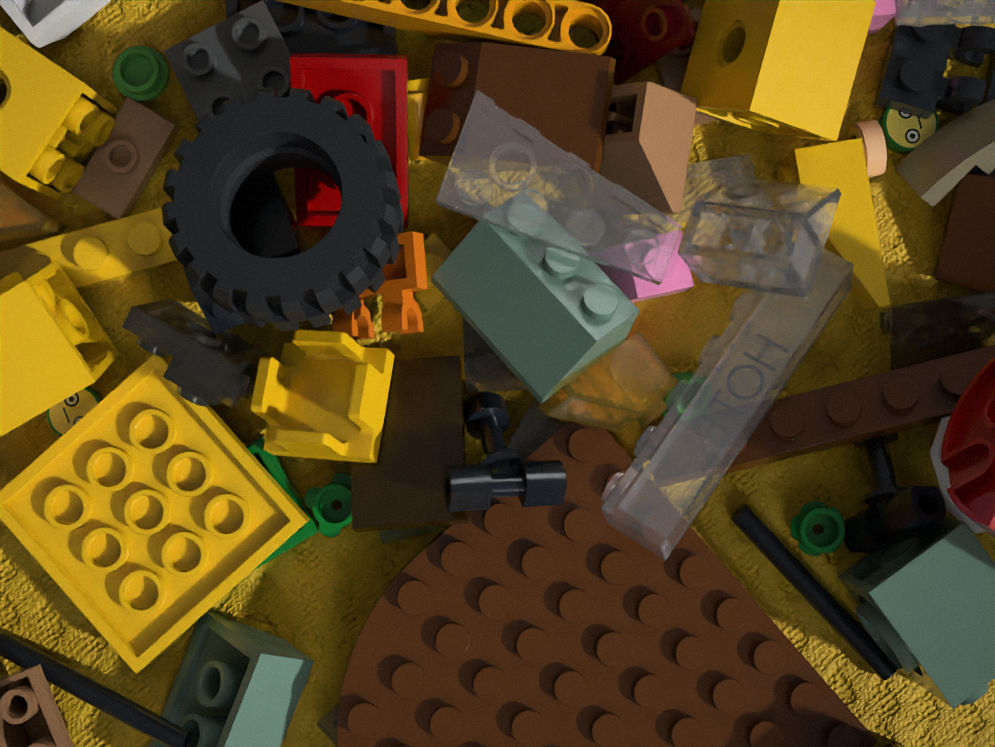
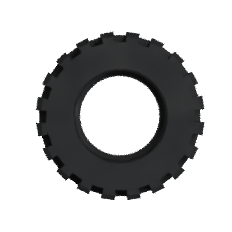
M275 87L256 90L257 100L243 103L240 96H236L223 103L227 111L216 119H213L208 113L194 125L199 135L192 143L187 139H182L173 154L180 163L178 171L172 169L166 171L163 190L171 198L172 202H166L161 207L163 225L173 234L168 243L175 258L186 268V273L217 305L229 314L235 312L245 322L259 327H263L267 322H271L279 331H297L299 322L307 320L311 322L314 328L330 324L332 322L329 313L343 307L347 315L362 306L358 296L368 288L376 293L386 280L382 269L385 264L395 263L400 250L397 234L403 232L404 214L400 204V191L389 155L382 141L375 140L371 126L359 114H353L348 117L344 103L330 96L323 97L320 104H317L311 90L292 88L290 89L289 97H279ZM301 167L319 171L334 180L341 195L339 214L326 236L310 249L290 257L264 258L248 253L237 241L234 233V222L238 206L245 193L262 177L277 170Z

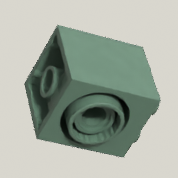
M945 517L944 521L920 532H899L897 543L875 553H868L838 575L839 579L859 606L856 607L855 611L867 632L893 664L903 673L910 674L917 684L953 709L959 704L967 705L975 702L988 691V683L995 679V563L965 522Z

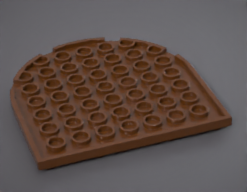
M586 406L581 407L522 460V462L560 460L562 462L567 478V489L563 505L522 507L519 497L491 498L489 510L469 511V524L448 525L421 549L393 577L374 603L371 612L361 627L354 647L350 652L343 677L337 716V747H873L878 742Z

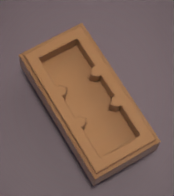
M129 97L115 118L116 123L112 134L104 144L96 149L84 169L80 181L71 191L118 220L128 217L180 130L172 122Z

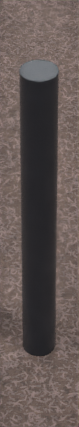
M746 504L738 508L732 514L730 520L882 681L893 676L898 668L885 655L873 638Z
M6 632L0 635L1 657L23 669L40 664L47 682L166 747H186L191 739L190 731Z

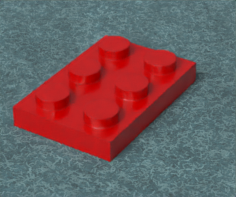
M292 53L289 57L291 89L311 90L317 104H320L322 98L326 96L344 103L348 117L353 114H359L371 126L375 140L382 141L389 155L401 195L400 204L404 214L403 228H408V55ZM294 167L297 225L333 226L341 207V195L338 186L331 177L309 168Z

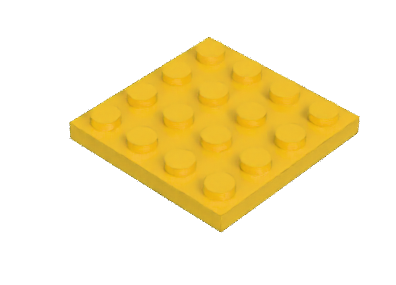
M155 352L0 491L1 521L135 674L151 663L310 520L161 352Z

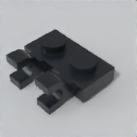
M903 0L897 12L873 105L886 109L890 108L923 119H928L933 114L935 107L960 116L970 111L972 104L978 106L983 100L987 84L986 80L970 76L946 78L943 75L948 57L956 59L965 65L979 68L983 63L984 55H991L995 51V28L981 25L959 28L956 27L959 11L921 0Z

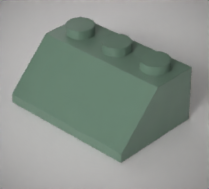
M526 189L483 216L432 275L431 282L540 404L622 345L640 311Z
M208 611L198 620L161 716L191 732V739L186 747H281L314 661L282 638L216 612ZM154 739L151 740L149 747H166Z

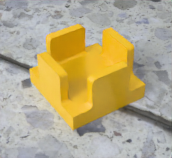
M297 329L293 333V343H283L280 362L274 357L262 356L260 358L251 402V411L268 423L263 450L278 456L377 464L395 357L388 348L360 346L344 332Z

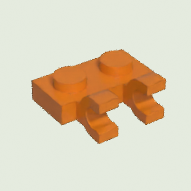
M409 231L397 234L400 250L395 263L385 264L382 269L386 280L376 293L368 288L358 296L362 306L347 315L343 307L334 311L332 330L334 332L347 333L355 341L375 338L373 319L370 311L364 306V299L380 296L383 299L382 332L398 331L399 334L424 332L421 310L418 303L413 299V292L428 290L423 233Z

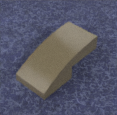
M995 99L971 109L940 128L911 151L895 167L918 196L934 207L975 165L988 175L995 169Z

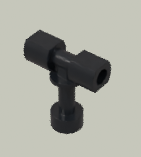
M493 392L478 393L470 397L464 404V421L467 432L472 437L481 439L484 455L477 464L446 466L443 493L448 512L489 510L491 498L519 497L522 507L563 505L567 489V478L562 462L560 460L522 462L519 453L506 448L502 433L508 428L510 417L503 397Z
M898 432L853 443L856 447L866 448L874 490L864 495V501L869 505V509L845 520L844 542L851 553H875L897 543L899 532H920L945 519L946 505L937 486L912 485L909 488L897 486L889 443L898 439Z

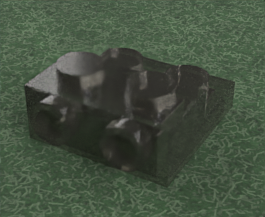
M172 298L132 306L122 327L138 336L136 343L144 350L164 358L169 357V355L173 356L163 377L178 385L176 391L181 397L200 406H208L209 404L216 406L223 402L233 408L242 396L249 399L253 395L259 361L262 356H265V351L228 330L214 335L204 316Z

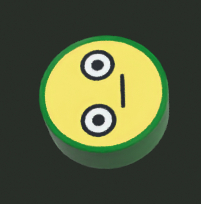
M890 108L885 109L880 116L879 124L885 137L886 147L899 154H909L924 140L938 131L939 118L936 110L928 119H923Z
M85 387L47 409V420L50 427L56 434L62 436L102 401L104 397L95 388Z

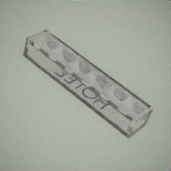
M795 233L792 234L782 250L775 247L769 253L760 270L761 280L752 293L744 291L738 297L729 315L731 323L722 336L713 335L705 344L698 359L700 367L689 382L682 380L672 391L666 405L669 411L657 428L653 425L649 426L641 435L634 450V454L637 457L626 473H616L605 487L601 500L604 502L601 510L608 524L666 561L852 289L853 263Z

